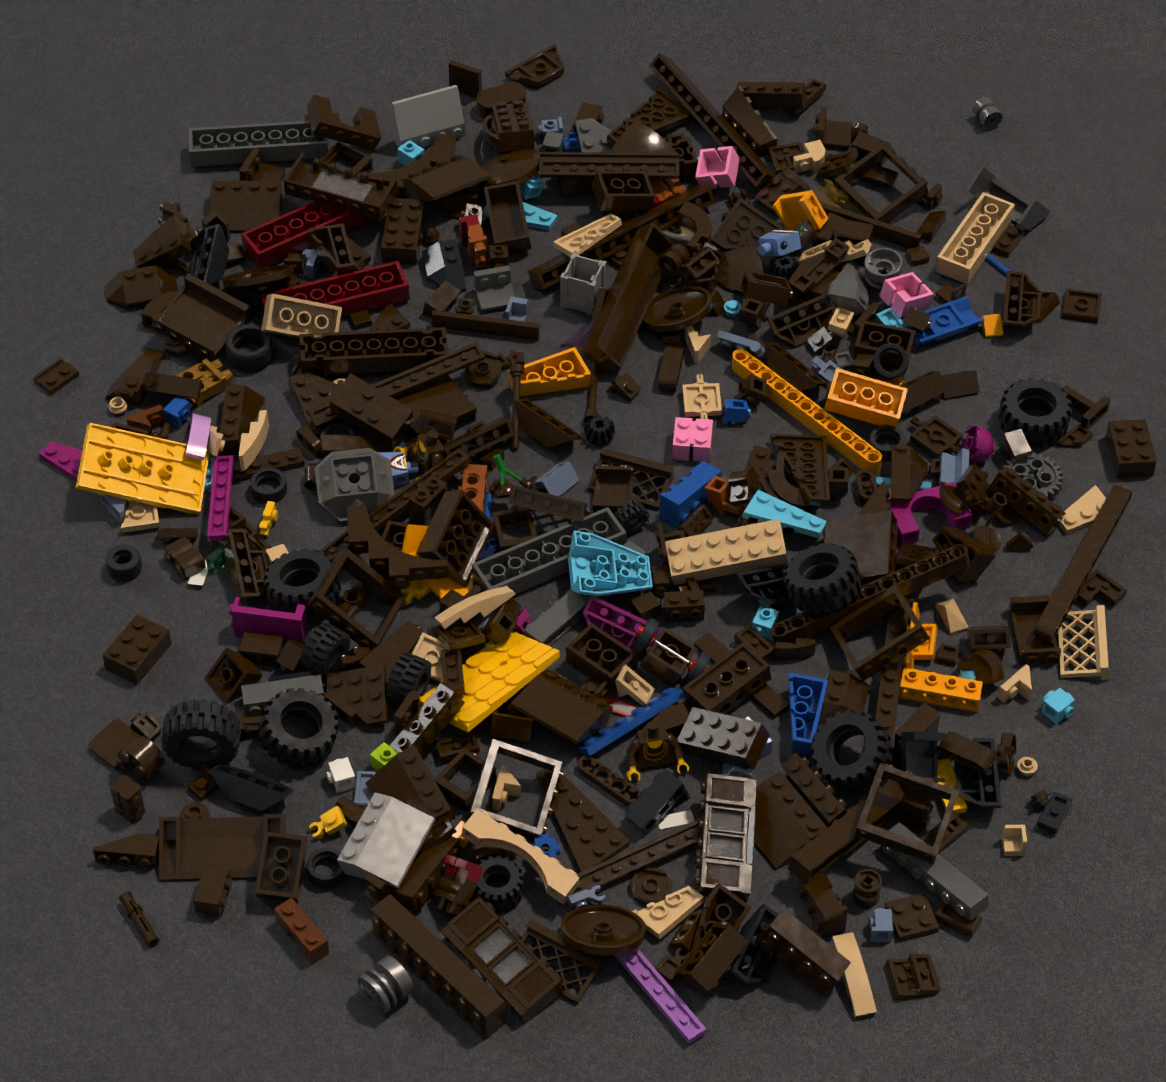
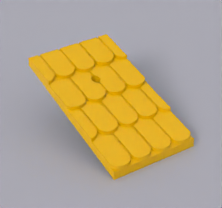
M90 423L86 428L76 488L103 496L109 495L164 509L169 508L188 514H198L201 511L210 452L206 448L204 460L185 456L187 444Z
M514 631L497 644L489 641L485 644V648L468 658L463 665L465 694L458 696L465 703L449 724L469 732L560 657V651L529 637L526 638V636ZM439 685L420 697L418 702L419 709Z

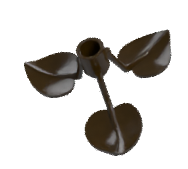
M941 484L939 490L941 501L946 509L952 513L961 514L964 509L968 510L981 504H986V511L992 515L985 527L979 525L974 529L973 538L991 553L995 554L1000 549L1001 536L996 529L989 528L993 518L996 516L999 521L1005 524H1012L1017 519L1018 512L1007 504L1006 497L1001 493H995L990 499L986 497L984 500L966 507L963 504L965 499L963 490L955 486Z

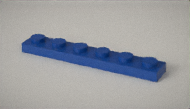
M671 687L664 690L662 696L648 700L647 705L632 710L631 715L616 720L615 725L612 727L603 728L596 737L587 738L583 741L584 744L578 747L581 755L591 756L685 697L682 689Z

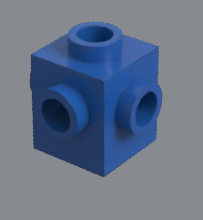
M540 834L539 838H535V843L531 844L532 846L539 847L541 850L547 847L549 850L544 852V854L550 858L556 859V855H560V843H556V838H551V834Z

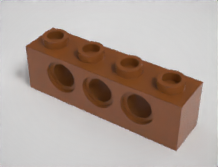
M468 464L464 467V472H460V483H462V486H459L458 490H463L477 507L484 512L488 478L487 465Z

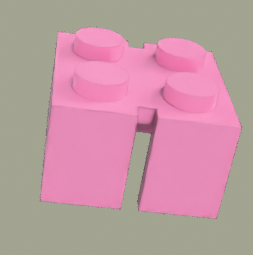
M733 146L719 147V154L715 148L701 149L695 176L699 185L710 186L711 189L717 188V185L720 188L734 187L740 158Z
M913 272L886 279L880 293V298L888 306H891V309L899 318H904L910 307L921 311L928 310L934 294L925 284H922V281Z
M676 417L672 460L689 461L690 446H693V461L710 463L713 420L696 419V421H692V418Z

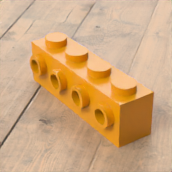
M904 668L898 698L978 712L983 682L937 674L935 672L920 671L913 668Z

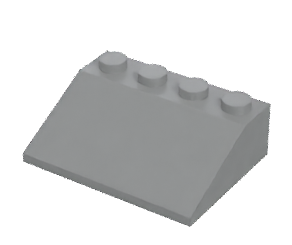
M457 85L392 102L394 141L398 148L409 140L421 148L433 145L438 133L456 135V138L465 136V122Z
M374 793L337 861L345 874L364 879L371 872L384 881L386 885L399 888L435 819L394 797Z

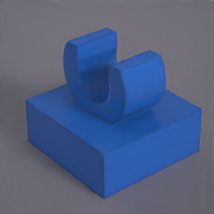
M570 132L569 137H564L565 152H581L576 132Z

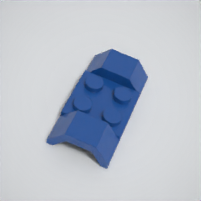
M967 296L925 310L923 312L931 315L929 320L932 322L928 331L924 330L922 335L915 333L914 345L917 346L932 340L939 341L967 331L969 327L983 323L984 318L978 319L971 310Z

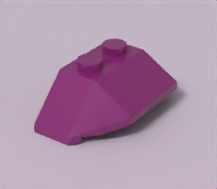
M591 595L583 611L588 626L591 623L635 653L638 652L632 648L637 639L635 634L640 626L644 627L648 621ZM657 627V629H656V631H655V634H656V635H657V633H658L660 627Z

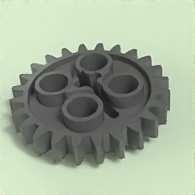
M1033 452L1032 456L1028 455L1017 459L1011 458V461L1007 460L1006 466H1003V469L1008 467L1015 470L1018 476L1029 481L1032 487L1044 493L1047 499H1053L1054 495H1058L1059 490L1062 489L1063 471H1060V466H1055L1056 461L1049 462V456L1044 459L1043 454H1040L1038 457Z

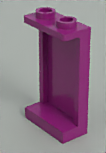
M236 597L234 604L231 603L229 614L232 615L231 627H234L235 636L243 637L244 632H255L265 635L282 636L284 642L296 639L305 641L308 624L305 605L298 604L295 613L241 606L240 597Z

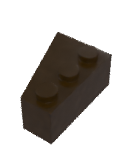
M172 215L135 248L133 255L136 267L142 268L155 265L162 267L191 253L192 249L185 222L176 215Z
M824 872L808 884L799 879L798 886H796L798 897L804 901L805 912L812 918L814 931L819 932L822 939L845 932L848 913L846 905L841 906L838 902L840 900L838 893L833 894L831 890L833 886Z

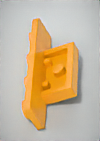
M913 602L912 610L919 620L918 603ZM910 617L909 621H911V624L907 625V631L915 627ZM922 624L930 639L903 657L904 667L913 668L914 660H934L937 624Z

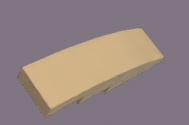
M868 239L854 245L850 240L843 242L850 246V249L841 262L868 255L872 244ZM832 240L803 251L798 261L799 264L804 259L815 263L825 254L824 249Z
M267 410L259 411L258 422H251L249 433H242L239 449L241 471H245L255 460L266 440L269 429Z
M507 586L487 590L466 598L434 618L439 625L446 629L458 619L466 623L478 613L486 617L514 596L515 593Z
M854 933L832 936L835 950L851 962L841 977L844 979L854 1017L875 1014L877 1011Z

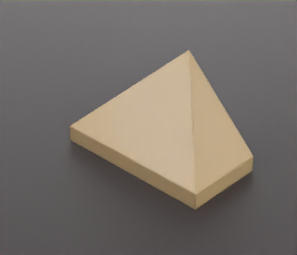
M954 599L935 604L950 635L967 631L968 625Z

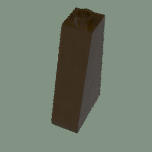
M407 621L358 661L359 668L384 664L388 683L395 663L404 653L409 652L412 654L423 630L419 625H414L411 621Z

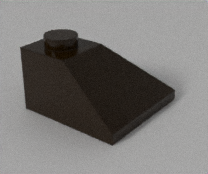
M225 648L205 676V679L223 701L229 704L243 696L241 686L257 684L263 675L251 661L230 648Z

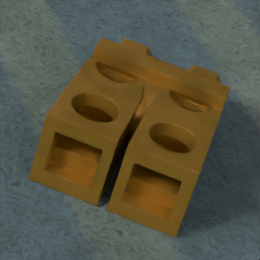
M205 359L202 363L176 375L202 380L200 398H188L197 408L202 406L203 401L212 395L226 391V384L233 380V375L229 370L220 372L223 370V365L218 359L212 362Z

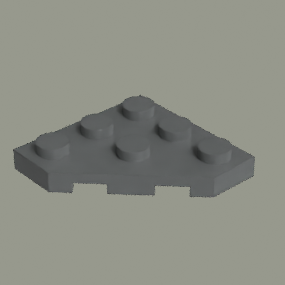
M593 118L575 121L581 152L612 150L614 146L607 141V135L611 132L610 129Z

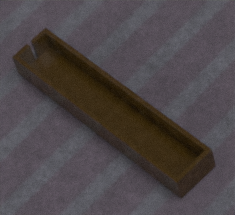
M653 222L637 230L582 350V353L592 362L596 361L595 365L605 375L621 369L663 275L658 267V260L674 245Z

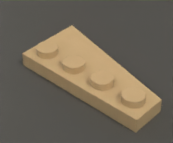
M609 214L553 241L554 248L571 257L572 253L580 255L622 225L621 219L613 214Z

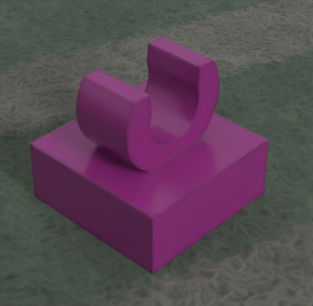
M526 609L520 611L517 624L513 629H517V632L521 635L524 634L525 630L523 625L526 627L529 623H532L527 619L530 613Z

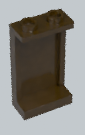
M1049 595L1010 598L1009 614L1020 665L1053 664L1060 661L1061 648L1057 646L1056 637L1051 643L1033 635L1036 624L1050 601Z

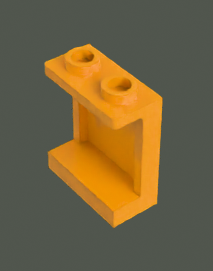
M813 190L781 195L773 204L774 210L787 231H793L804 219L809 220L815 230L821 229L829 219Z

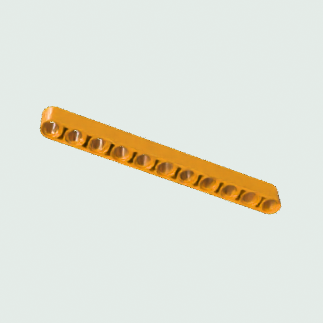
M737 349L733 352L732 370L744 380L751 374L767 380L766 396L816 435L826 436V442L859 468L869 470L873 474L879 473L882 455L878 450L746 350Z

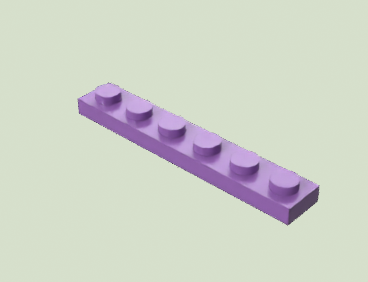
M638 948L627 953L614 955L688 1044L706 1034L704 1025Z

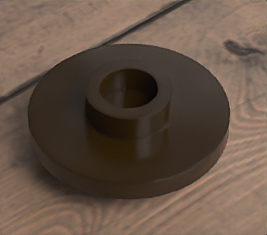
M190 803L182 809L180 817L182 819L209 818V810L201 803Z

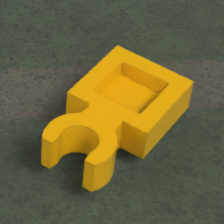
M267 501L262 515L263 520L259 525V529H261L260 535L268 536L273 522L278 519V510H276L275 502Z
M412 580L410 581V587H405V589L400 591L406 595L404 604L408 605L412 602L413 597L419 600L432 590L429 586H424L420 581Z
M336 806L320 816L322 821L311 823L309 828L313 831L318 829L313 834V837L318 840L324 836L325 832L332 835L347 826L341 808Z

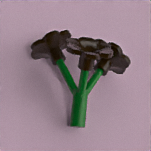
M500 454L493 456L500 479L494 480L493 485L490 486V491L495 493L491 495V498H510L513 484L504 478V473L518 480L519 484L524 486V488L532 489L534 487L537 476H531L529 480L524 477L520 478L505 468Z

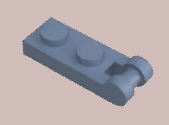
M719 330L716 336L721 341V344L727 348L733 346L736 349L755 353L758 358L766 356L765 348L757 341Z

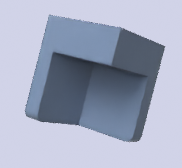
M510 297L505 311L506 319L525 322L528 314V299Z
M724 763L722 775L750 778L752 769Z

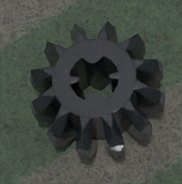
M790 254L787 256H775L770 261V275L784 277L788 281L799 267V262H797L796 257H790Z
M601 414L599 417L593 416L592 419H587L584 427L586 440H590L591 444L597 443L598 446L601 443L607 445V442L612 441L615 434L613 420H609L608 416L603 418Z

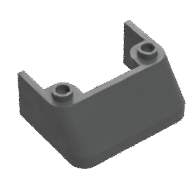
M982 166L966 188L968 192L976 197L975 201L985 192L1015 204L1012 220L1017 223L1016 227L1023 231L1032 229L1046 218L1050 212L1038 201L1026 196Z

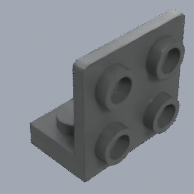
M509 265L474 271V288L481 310L489 311L506 308L510 297H515L510 283Z

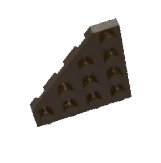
M308 372L289 377L307 426L317 438L330 425L343 424L350 428L356 427L342 418L316 429L309 415V410L330 402L341 385Z

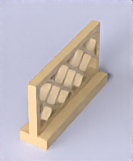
M1098 605L1097 610L1069 611L1066 618H1071L1073 622L1068 626L1063 623L1058 631L1059 648H1061V678L1101 676V680H1109L1104 605ZM1085 617H1093L1089 624L1082 621ZM1077 624L1084 627L1079 633L1072 629ZM1087 631L1094 634L1089 640L1083 637ZM1068 632L1074 635L1070 641L1063 638ZM1078 639L1085 643L1080 648L1073 645ZM1089 646L1095 650L1090 656L1083 652ZM1069 647L1075 651L1070 657L1064 653ZM1079 655L1086 659L1081 664L1074 660ZM1091 662L1097 669L1088 670L1085 666ZM1070 663L1077 667L1073 671H1065L1064 669Z

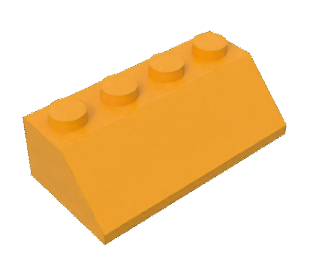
M836 368L824 410L879 426L889 425L897 427L908 389Z

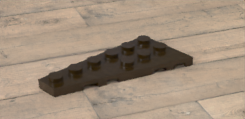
M659 88L655 95L652 94L647 102H643L631 113L629 118L623 120V124L617 126L607 135V141L614 146L635 120L643 123L658 134L691 121L693 115Z
M770 434V441L778 453H785L784 464L809 504L829 506L830 493L826 436Z
M541 769L536 773V779L545 797L552 771ZM562 775L561 781H557L555 786L558 788L555 800H551L550 806H553L552 813L556 818V823L567 847H569L573 855L574 862L577 864L580 872H583L619 854L630 846V840L570 780Z

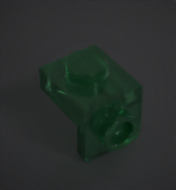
M218 541L211 542L213 552L206 558L208 571L212 574L222 569L226 564L224 559L225 544Z

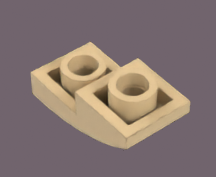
M210 426L206 448L213 456H217L219 451H223L225 441L222 440L223 434L217 433L218 427Z

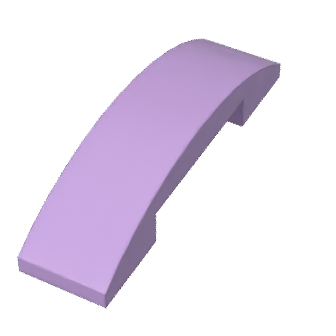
M192 413L185 456L204 460L211 424L210 417Z

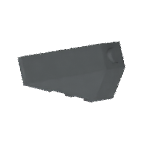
M849 260L843 266L842 271L836 275V279L830 283L828 297L838 307L853 311L854 316L866 311L869 297L863 269L854 260Z

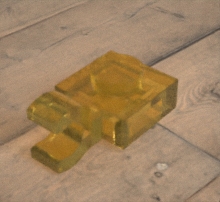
M824 179L827 186L825 188L819 186V190L829 193V198L837 203L839 201L845 204L849 198L839 188L835 187L832 181Z

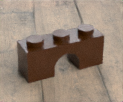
M292 898L274 908L276 923L287 936L293 934L299 944L300 952L311 965L329 955L328 940Z

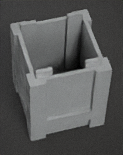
M572 253L570 263L560 277V307L586 312L590 315L592 308H595V292L599 288H606V261H597Z

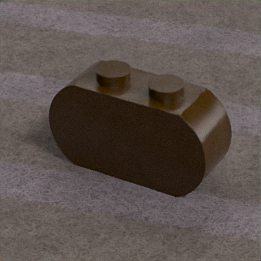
M509 82L481 90L477 94V112L479 116L485 119L492 112V106L500 101H504L506 104H513L515 100H522L525 103L526 89L520 83Z

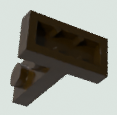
M1066 385L1063 387L1064 392L1070 397L1071 409L1082 416L1081 425L1089 430L1108 412L1110 399L1106 396L1095 404Z

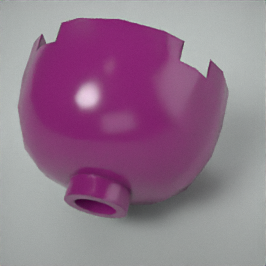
M971 425L965 431V433H968L966 439L962 438L961 449L969 450V463H981L986 461L994 452L995 443L989 431L980 426Z

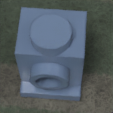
M562 117L554 120H541V125H538V134L542 135L543 142L547 131L563 134Z
M876 908L874 910V917H870V942L892 941V909Z

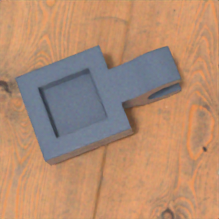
M817 356L812 360V367L819 371L818 376L827 383L832 382L836 368L841 369L831 360L825 363Z
M600 885L568 896L567 906L569 911L588 906L589 901L602 903L605 900V895L600 897L595 895L596 892L600 891Z

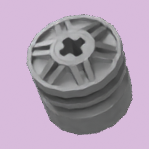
M888 248L875 249L865 259L866 287L869 292L880 296L886 279L902 275L901 256L896 251Z
M388 955L374 965L375 970L369 969L365 974L357 978L358 986L364 997L377 1011L383 1014L397 1004V999L403 1000L414 991L413 982L407 971L396 959Z

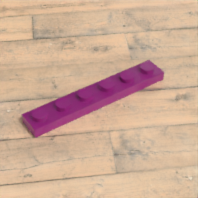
M233 455L214 457L207 532L208 542L226 541V532L229 528L234 469Z

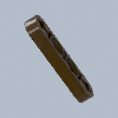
M582 756L578 760V772L625 806L628 807L631 803L636 802V799L630 800V797H637V799L640 797L641 791L595 758ZM599 774H606L608 778L600 780L597 776ZM619 784L623 786V789L616 791L612 787Z

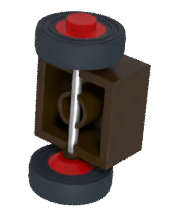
M652 618L648 620L644 627L640 626L635 634L637 639L632 648L641 653L645 646L650 643L652 644L639 666L672 687L686 667L689 666L688 673L684 679L686 683L691 682L708 669L706 666L711 656L702 651L692 661L691 657L697 648L663 627L657 637L654 638L659 623Z

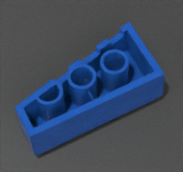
M705 461L694 467L689 472L688 477L683 476L680 478L677 486L673 484L669 487L668 493L663 492L660 494L659 519L678 529L677 527L700 504L707 501L705 486L714 476L722 478V470Z
M789 673L788 698L792 754L797 753L806 757H811L813 754L811 745L815 744L813 737L815 733H818L828 680Z

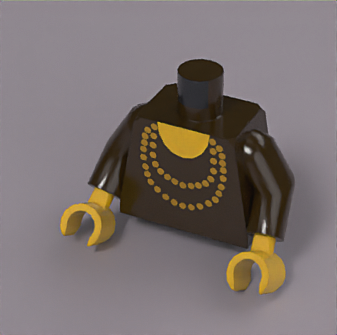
M433 430L427 434H419L406 443L404 448L395 447L393 452L405 453V457H407L408 451H410V457L413 461H418V467L422 474L442 461L445 456V448L438 440L439 434Z
M649 722L646 725V730L638 731L636 739H633L627 748V766L630 767V770L626 773V777L629 781H631L633 773H636V781L640 780L641 776L636 771V767L637 769L673 764L676 759L678 762L676 769L679 774H681L679 770L681 765H685L687 772L689 771L688 764L683 761V750L677 738L672 733H667L665 727H658L656 722Z

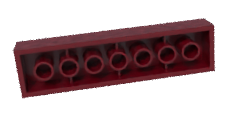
M350 185L342 196L358 200L364 189ZM314 201L241 233L244 251L258 268L268 267L287 258L288 253L297 254L310 248L308 228L344 224L345 231H348L372 219Z
M399 261L260 294L263 314L266 298L269 294L342 307L341 317L349 315L350 312L366 308L371 310L387 306L388 303L396 304L410 300L409 284Z

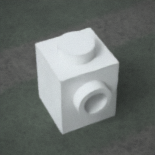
M348 757L336 759L328 763L327 779L329 784L333 783L336 793L356 787L355 775Z

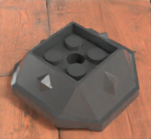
M371 448L331 452L315 467L319 506L340 524L348 523L347 506L366 505L367 512L370 514L395 495L390 459ZM352 479L359 480L358 483H351L350 481Z

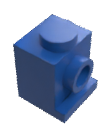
M179 396L175 397L163 409L165 422L178 429L182 428L181 423L191 415V402Z
M724 399L722 409L724 424H727L728 421L734 423L746 422L750 418L751 409L748 408L746 400Z

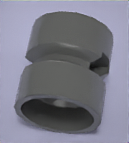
M989 97L980 98L972 107L973 113L985 129L995 128L1001 123L1003 115Z

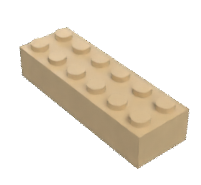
M983 192L937 256L935 272L968 284L992 250L993 245L1012 221L1015 204Z
M780 519L665 541L674 585L686 583V578L694 577L695 581L788 563Z

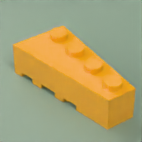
M573 347L525 364L524 375H522L520 381V396L590 387L591 373L577 349ZM509 370L508 385L513 391V378Z

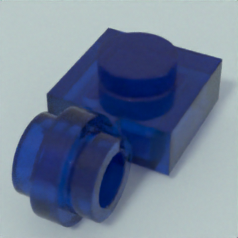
M489 539L484 547L485 552H481L478 561L490 557L499 551V542L496 539Z

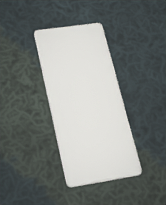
M691 810L664 815V821L659 824V828L665 829L693 822L694 818Z

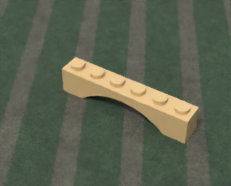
M476 809L462 827V836L476 846L501 848L513 852L526 860L539 874L544 883L546 893L563 905L566 903L568 896L572 895L578 887L580 878L575 871L567 870L557 859L548 857L539 847L527 843L523 836L514 834L505 824L493 820L489 813Z

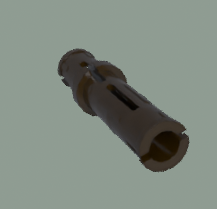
M130 891L122 893L119 900L126 909L127 917L132 919L147 947L156 946L159 943V938L142 913L141 905L136 903Z

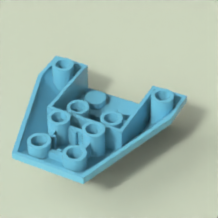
M573 532L568 558L572 591L585 595L604 596L652 589L649 556L593 533Z

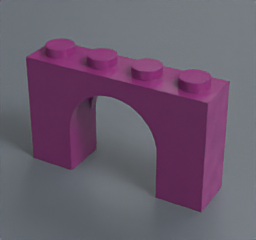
M954 482L944 484L957 487ZM940 486L917 492L910 502L886 500L887 503H890L891 510L898 520L897 541L900 546L903 542H918L920 529L912 514L919 509H935L945 516L951 528L959 529L971 527L973 514L970 509H964L961 514H955L946 509L940 498Z

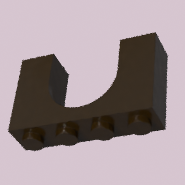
M314 94L307 105L313 135L373 151L381 140L376 114L373 110L359 107L352 119L354 126H349L334 116L329 98Z

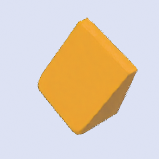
M984 315L982 328L985 337L1003 336L1001 315Z

